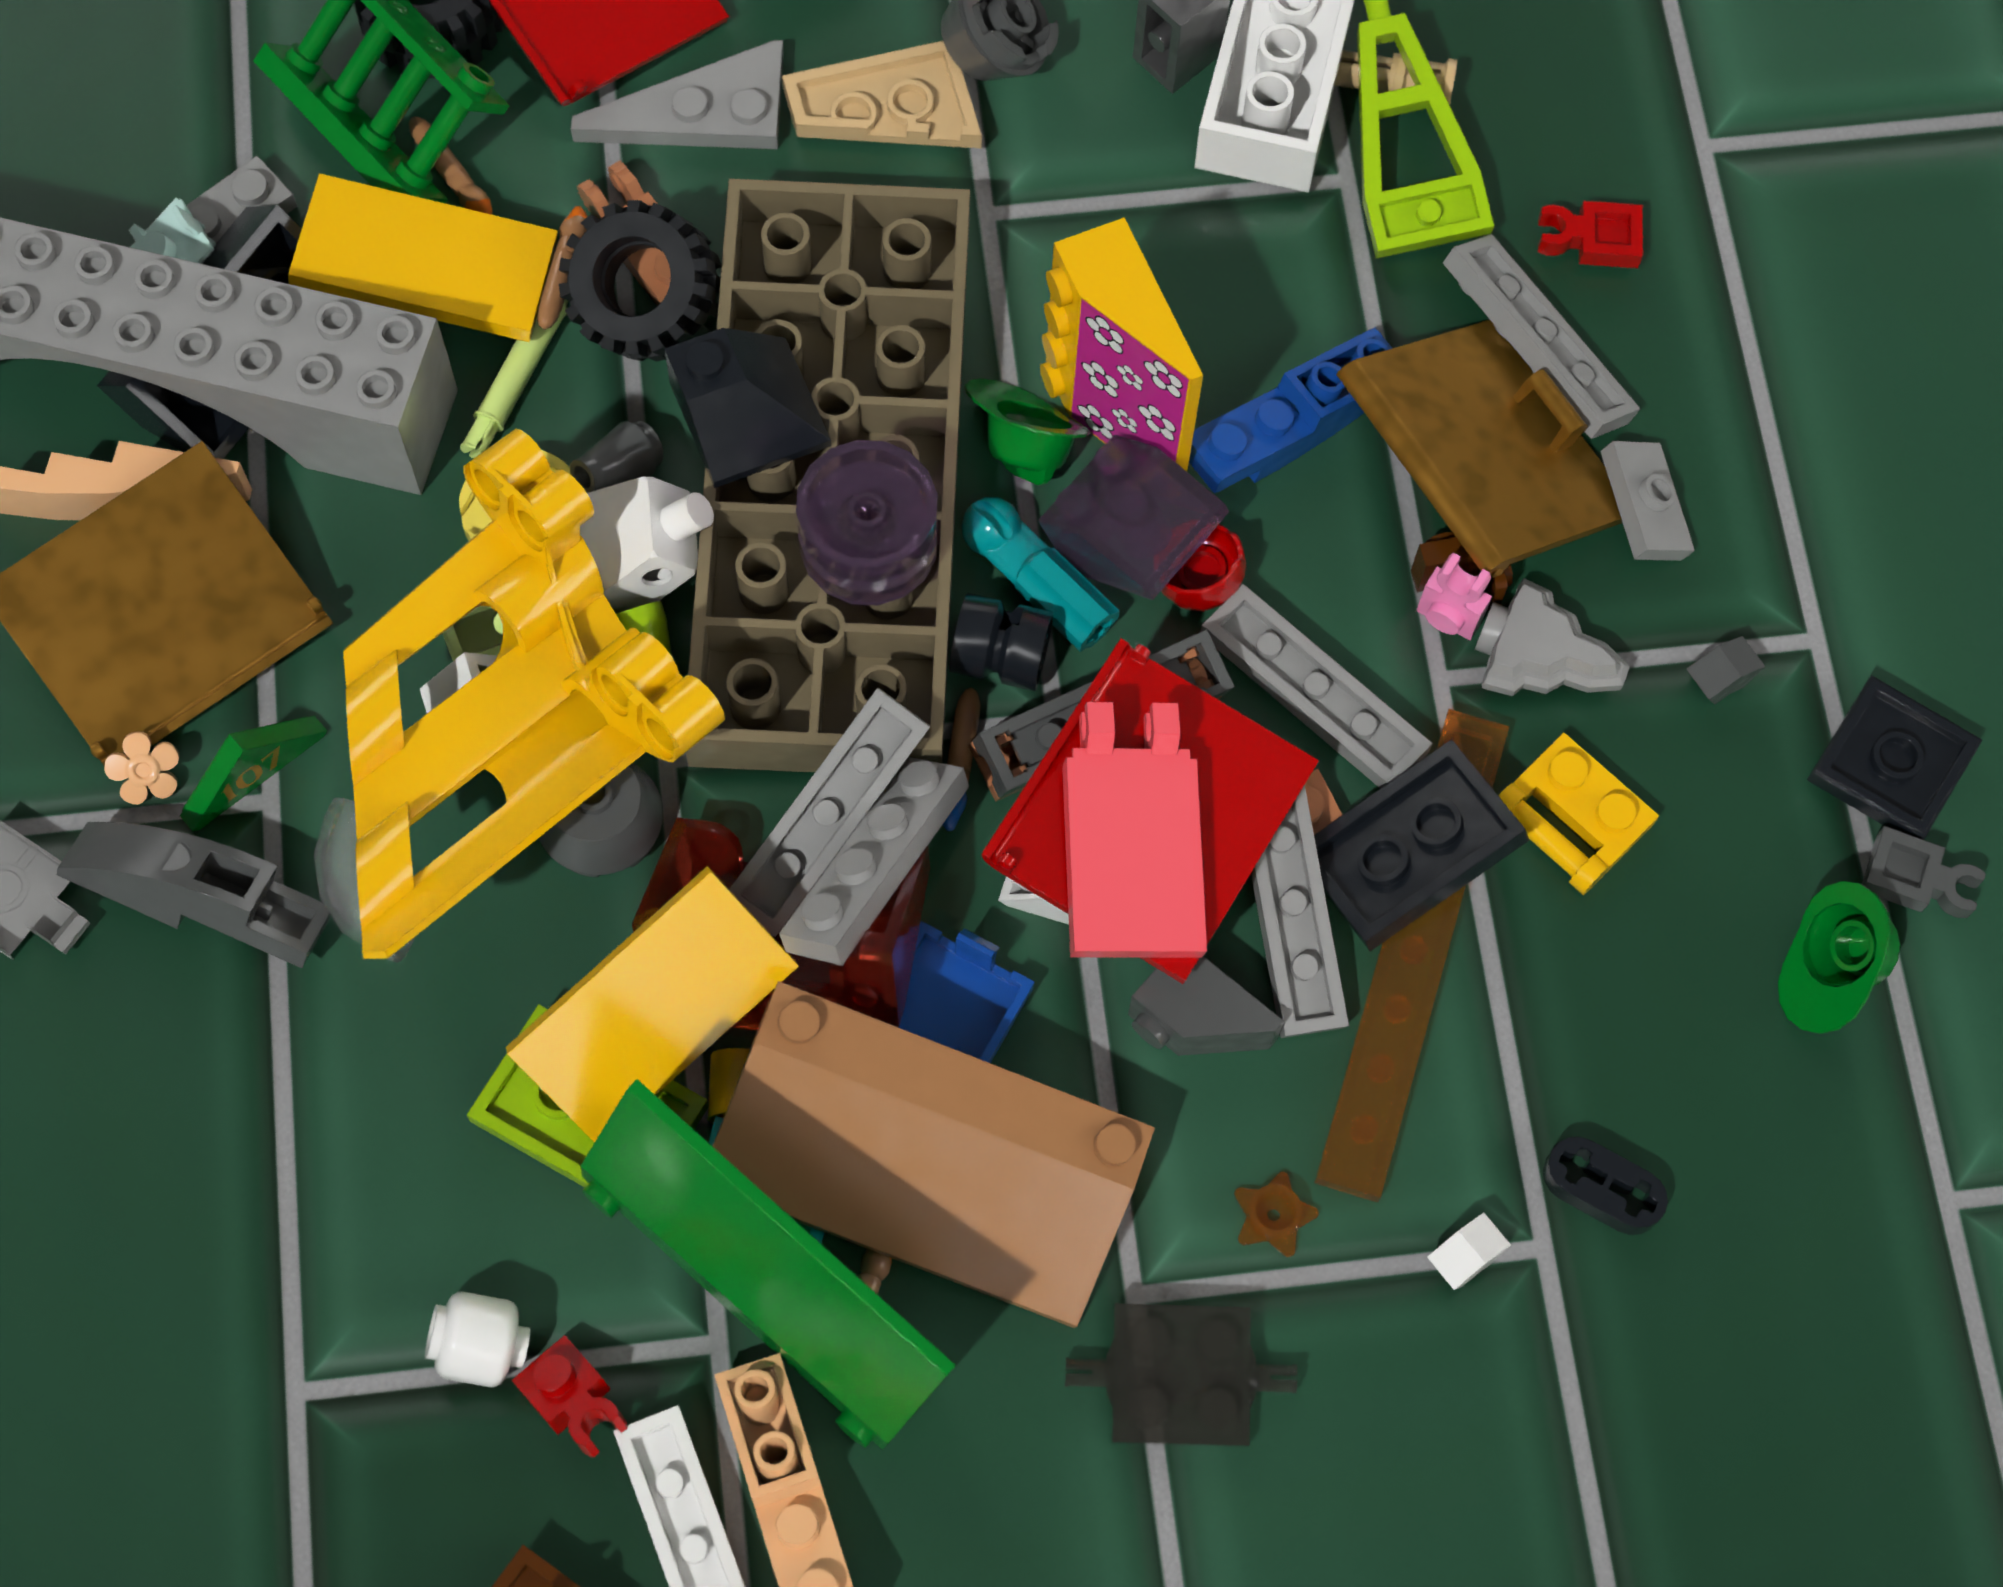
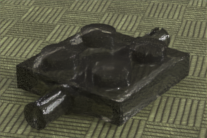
M1115 1303L1113 1306V1341L1106 1360L1065 1358V1371L1092 1373H1066L1065 1387H1105V1392L1112 1408L1111 1443L1248 1447L1250 1446V1408L1256 1396V1391L1292 1392V1394L1297 1392V1380H1276L1270 1378H1295L1297 1376L1296 1364H1256V1358L1250 1345V1307Z

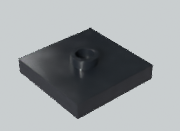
M1871 675L1807 778V781L1878 823L1924 840L1983 740Z

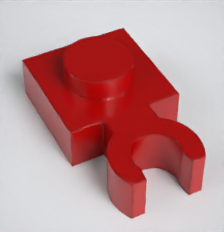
M1583 201L1579 215H1573L1567 208L1559 205H1547L1541 209L1538 217V226L1554 227L1560 234H1542L1538 244V252L1540 254L1558 256L1565 253L1568 249H1579V264L1639 267L1643 257V205Z
M565 1335L512 1379L520 1392L554 1432L559 1435L568 1427L573 1440L590 1457L594 1458L600 1453L597 1446L590 1439L591 1431L598 1423L611 1422L621 1434L628 1429L624 1416L615 1404L609 1399L603 1398L611 1390L610 1387Z

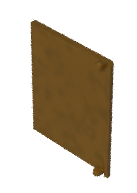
M1491 320L1355 359L1337 372L1336 375L1478 568L1481 571L1484 569L1490 572L1493 578L1501 575L1514 562L1623 523L1606 468L1581 436L1587 428L1586 423L1547 372L1541 369L1533 373L1508 340L1498 333Z
M203 441L0 573V622L89 744L92 755L98 758L104 766L110 754L116 752L125 754L123 740L126 735L137 731L144 732L150 737L151 746L334 624L324 611L322 602L310 592Z

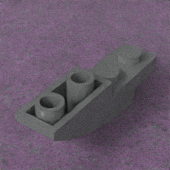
M87 822L58 866L56 874L178 929L186 916L300 968H303L328 924L333 910L332 906L274 881L278 866L276 864L209 839L148 825L120 822Z

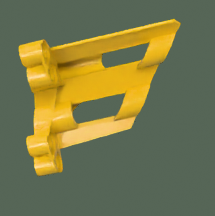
M514 429L463 466V473L470 489L492 522L343 650L347 728L356 819V870L363 959H388L645 752L664 761L674 762L725 720L721 704L711 690L692 675H686L683 678L679 674L673 657L659 640L646 632L640 633L636 628L625 629L604 595L603 584L597 565L588 546L580 535V526L594 515L593 504L581 484L568 472L562 469L553 472L538 444L528 434L519 429ZM487 606L494 609L499 614L503 623V640L493 664L403 732L398 666L475 608ZM485 769L493 774L501 783L505 792L506 804L413 876L410 827Z

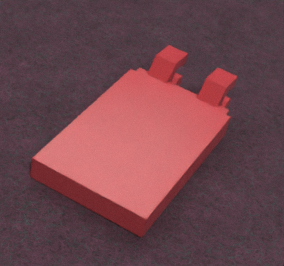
M1087 702L1085 712H1081L1079 716L1080 748H1073L1072 757H1067L1062 765L1071 958H1202L1207 952L1197 759H1190V749H1178L1180 740L1178 703L1151 704L1150 713H1146L1143 717L1144 749L1113 748L1115 738L1113 702Z

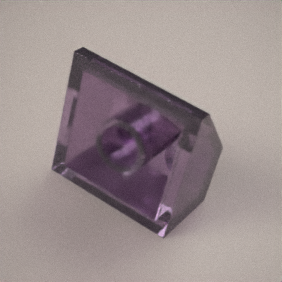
M1114 434L1097 451L1095 457L1073 482L1058 495L1056 501L1041 516L1038 522L1054 548L1084 577L1154 600L1226 517L1229 510L1224 502L1158 447Z

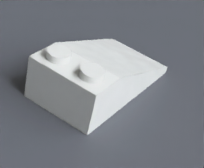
M1233 0L1199 127L1194 168L1309 193L1355 0Z

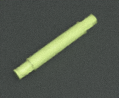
M565 299L558 320L551 328L544 330L539 326L536 318L530 343L521 340L515 341L481 405L474 412L475 422L464 442L460 445L462 452H470L469 457L475 458L488 449L496 433L504 430V425L563 317L567 315L565 309H567L568 300Z

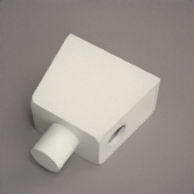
M647 476L587 493L593 504L594 515L580 526V535L594 558L602 580L604 595L616 614L659 601L696 574L698 561L696 533L711 526L714 519L713 509L705 496L697 492L690 494L688 490Z

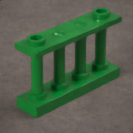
M327 0L300 44L293 43L291 46L264 42L253 62L356 171L374 187L446 203L448 199L431 182L433 176L430 171L470 111L504 115L510 106L493 89L495 85L493 78L480 67L468 63L408 0H360L376 16V19L337 81L322 68L323 60L321 55L356 0ZM395 36L414 56L372 120L358 106L360 100L357 94ZM432 74L451 95L411 157L408 158L395 144L396 137L393 133Z

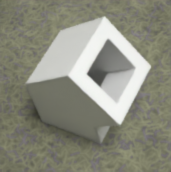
M1482 1213L1453 1234L1427 1258L1449 1285L1456 1290L1463 1287L1478 1273L1491 1265L1511 1244L1487 1215Z

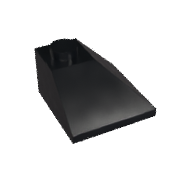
M721 328L664 348L670 386L714 488L831 446L829 434L785 337Z

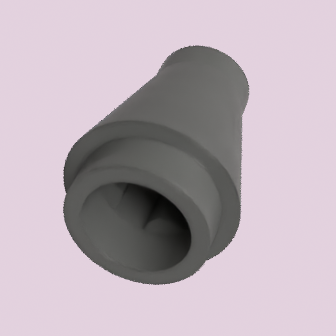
M623 421L583 456L573 460L570 464V474L581 484L586 493L643 476L651 477L656 467L662 463L663 447L658 435L648 424L642 421L634 423Z

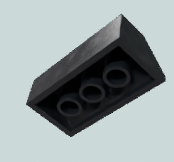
M278 204L246 207L216 243L213 253L202 264L289 284L288 272L302 228ZM109 371L97 385L142 428L182 452H186L203 441L214 458L224 459L249 429L244 424L205 404L127 375Z

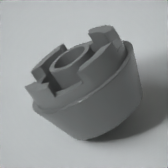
M951 0L941 21L942 38L949 55L962 71L981 81L1026 76L1036 72L1042 66L1045 58L1053 52L1058 41V22H1048L1046 11L1040 0Z
M632 763L540 836L539 840L546 852L556 862L580 875L599 877L598 875L616 873L630 866L632 868L647 856L658 838L663 821L661 796L648 774Z

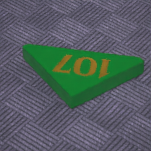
M314 715L229 734L183 807L180 817L192 832L202 829L321 740L327 733L326 728Z

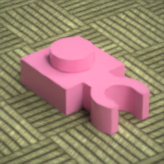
M1452 553L1442 568L1437 566L1424 587L1416 611L1426 616L1427 621L1437 630L1450 635L1459 634L1471 641L1482 623L1492 598L1491 595L1484 592L1491 580L1490 572L1482 569L1478 576L1466 573L1459 566L1461 556Z

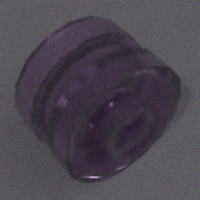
M855 440L833 447L810 464L797 490L796 519L799 530V551L808 575L827 594L850 604L881 605L905 597L926 579L936 560L938 536V494L929 471L909 451L885 441Z

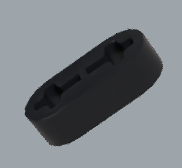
M1569 1137L1559 1142L1545 1160L1543 1167L1544 1182L1551 1193L1560 1200L1619 1232L1628 1235L1643 1234L1651 1230L1666 1212L1668 1205L1667 1191L1661 1180L1649 1171L1592 1140L1583 1137ZM1575 1155L1583 1158L1586 1161L1583 1171L1590 1177L1600 1181L1601 1185L1586 1177H1581L1576 1184L1570 1183L1565 1179L1567 1168L1559 1160L1569 1163ZM1609 1187L1625 1195H1628L1634 1188L1640 1189L1645 1193L1642 1203L1651 1211L1641 1210L1635 1217L1630 1216L1624 1211L1627 1201L1622 1196L1609 1190Z

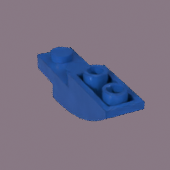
M1374 327L1285 372L1277 388L1194 429L1189 463L1214 494L1248 476L1256 483L1332 437L1364 414L1336 374L1346 364L1355 359L1392 349V347Z

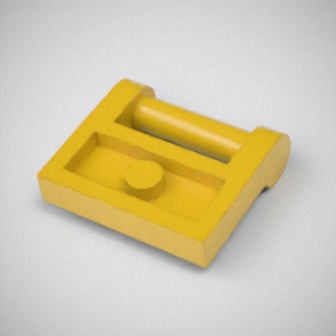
M1564 732L1513 783L1509 784L1498 795L1526 829L1529 839L1572 877L1569 884L1582 895H1585L1636 844L1659 817L1653 809ZM1533 795L1597 853L1590 858L1587 857L1527 804L1526 801Z

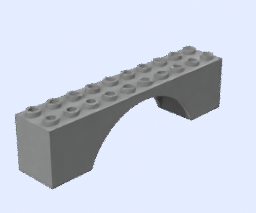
M0 218V360H55L100 368L143 380L184 395L235 419L276 444L304 468L422 495L458 392L437 318Z

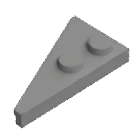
M770 41L574 115L571 121L573 142L778 149L784 56L783 41Z

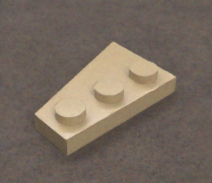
M943 41L782 75L783 90L797 137L982 149V134L962 70L949 55Z

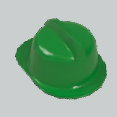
M984 378L971 379L964 386L966 394L988 413V448L991 456L1001 461L1004 467L1013 475L1036 485L1048 484L1054 471L1060 469L1065 464L1075 439L1090 435L1087 427L1069 420L1046 401L1017 386Z
M1840 881L1827 885L1811 899L1783 962L1778 980L1779 1003L1787 1019L1803 1031L1818 1034L1841 1029L1855 1019L1867 1002L1873 987L1881 983L1892 973L1898 961L1900 951L1898 931L1877 894L1863 884Z

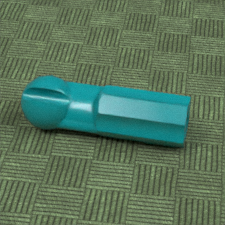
M984 497L972 503L965 511L961 529L963 538L969 548L982 557H986L1015 585V590L1034 608L1054 612L1052 625L1074 647L1081 652L1086 648L1093 647L1107 634L1110 627L1119 617V609L1055 548H1050L1021 520L1013 504L1000 497Z

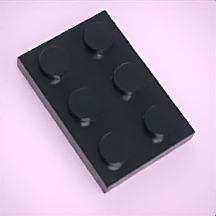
M1452 739L1314 835L1324 892L1369 951L1378 947L1530 841L1523 825Z

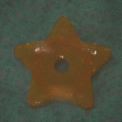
M1280 1172L1269 1185L1261 1189L1237 1188L1234 1193L1238 1204L1246 1215V1220L1238 1236L1239 1243L1246 1246L1268 1242L1285 1257H1292L1295 1254L1297 1229L1313 1221L1319 1215L1317 1208L1299 1200L1298 1196L1292 1191L1289 1176L1285 1172ZM1268 1211H1278L1280 1215L1279 1220L1271 1221L1267 1216Z

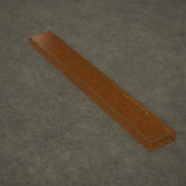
M1448 709L1436 750L1452 739L1493 789L1509 726ZM1466 885L1381 944L1317 1170L1315 1184L1377 1203L1381 1198Z

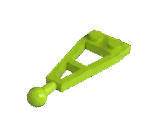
M1363 0L1368 21L1360 22L1357 30L1362 200L1376 259L1491 234L1494 223L1481 170L1406 14L1402 13L1392 16L1388 0ZM1394 41L1415 86L1378 94L1376 45ZM1426 109L1457 176L1382 192L1379 119Z

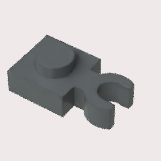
M1884 826L1876 836L1862 884L1876 893L1878 897L1918 912H1922L1929 905L1932 898L1937 900L1939 906L1947 914L1956 918H1968L1976 910L1977 903L1961 897L1956 891V884H1964L1976 889L1984 881L1986 873L1970 864H1959L1952 868L1941 865L1946 848Z

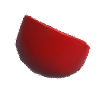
M1191 520L1177 526L1168 532L1158 547H1155L1152 552L1153 575L1159 589L1165 597L1182 609L1205 612L1219 607L1238 591L1244 580L1246 559L1241 540L1236 533L1229 531L1217 522Z

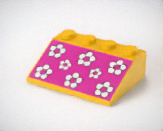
M1125 217L1054 242L1052 269L1046 271V280L1050 291V301L1044 303L1048 332L1042 334L1046 361L1040 364L1041 377L1051 398L1059 396L1070 418L1087 427L1091 434L1169 494L1174 496L1184 492L1203 373Z

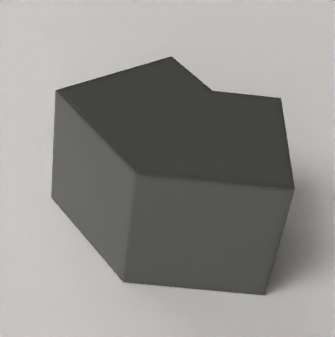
M1741 636L1718 645L1686 668V670L1707 698L1716 705L1729 694L1743 689L1765 668V665L1744 637Z

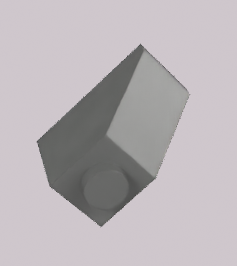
M1204 956L1198 959L1184 984L1156 968L1132 995L1128 1015L1134 1020L1132 1027L1142 1039L1157 1049H1162L1165 1045L1178 1056L1270 1049L1278 1040L1284 1023L1279 1016Z

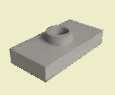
M1612 441L1600 452L1634 560L1682 561L1695 550L1661 444Z

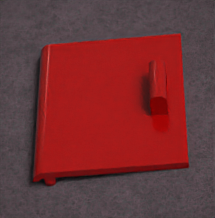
M489 0L561 106L572 104L727 22L729 18L728 13L719 0Z
M1120 638L981 853V856L992 868L1068 914L1062 765L1067 757H1072L1073 748H1080L1079 716L1081 712H1085L1087 702H1113L1115 723L1113 748L1144 749L1143 717L1146 713H1150L1151 704L1178 703L1180 722L1178 749H1190V759H1197L1206 940L1208 945L1319 760L1149 658L1151 652L1147 647L1137 644L1134 649L1129 645V642ZM1199 958L1141 959L1181 984H1184Z

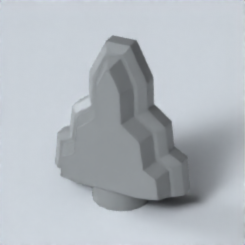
M1525 578L1518 585L1509 607L1495 602L1492 603L1474 649L1490 655L1486 672L1483 676L1482 688L1509 696H1514L1522 688L1547 694L1561 685H1566L1586 693L1617 691L1622 689L1630 668L1606 642L1582 633L1576 615L1554 604L1552 591Z

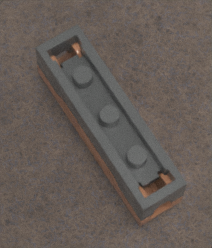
M1207 629L1149 656L1153 661L1216 699L1221 698L1235 687ZM1092 682L984 730L972 740L968 746L995 802L1023 790Z

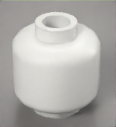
M457 1292L450 1297L446 1306L436 1304L427 1336L425 1358L435 1360L436 1372L446 1380L496 1387L504 1381L510 1367H523L529 1345L530 1328L518 1326L519 1313L517 1306L509 1300L468 1292Z

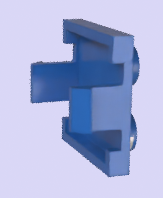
M921 921L865 1015L991 1063L1033 991L1035 981L1014 970L1011 973L996 964V954L1000 947L964 928L957 935L955 943L942 936L943 932Z

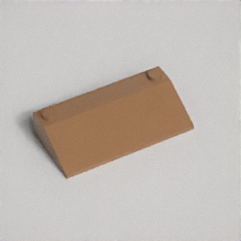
M778 981L762 1016L712 1147L796 1222L1076 1328L1135 1189L1155 1127Z

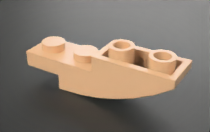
M780 1353L714 1374L778 1586L853 1587Z

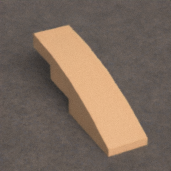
M119 441L112 463L51 452L44 474L0 466V514L51 520H82L184 452ZM215 458L244 500L249 501L252 488L241 463Z

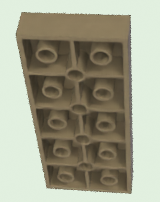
M729 178L716 330L730 328L786 338L829 434L831 446L714 488L705 467L703 496L709 501L713 509L714 519L711 526L700 531L688 675L696 677L711 690L721 704L725 720L686 752L689 767L816 772L878 687L931 726L909 757L943 763L969 245L970 189Z

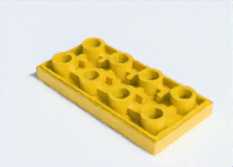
M319 173L288 272V282L291 285L437 318V321L530 343L537 318L539 300L557 243L558 230Z
M707 866L505 1047L506 1052L595 1143L625 1091L636 1079L657 1095L775 988L778 981L782 982L799 965Z

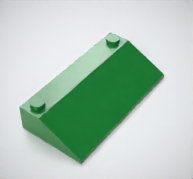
M636 1079L627 1088L581 1164L582 1178L588 1183L582 1190L583 1194L609 1218H612L618 1211L622 1213L776 1354L780 1353L781 1358L841 1412L835 1422L856 1443L866 1448L873 1441L883 1450L956 1365L644 1084Z

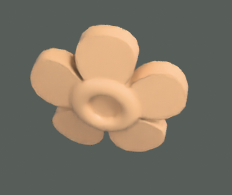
M140 731L132 732L126 735L123 740L125 754L116 752L107 757L104 766L107 777L114 781L126 779L120 787V796L124 801L135 805L143 803L148 795V787L151 793L160 799L168 798L175 792L178 785L177 778L173 773L166 771L174 768L178 764L180 757L177 748L172 743L161 742L154 747L151 753V739L148 734Z

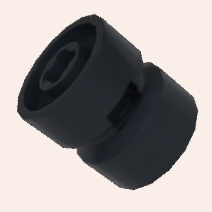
M967 593L956 626L949 671L982 680L991 672L998 673L1002 684L1036 691L1046 658L1054 612L1021 604L1012 612L1005 611L1002 600Z

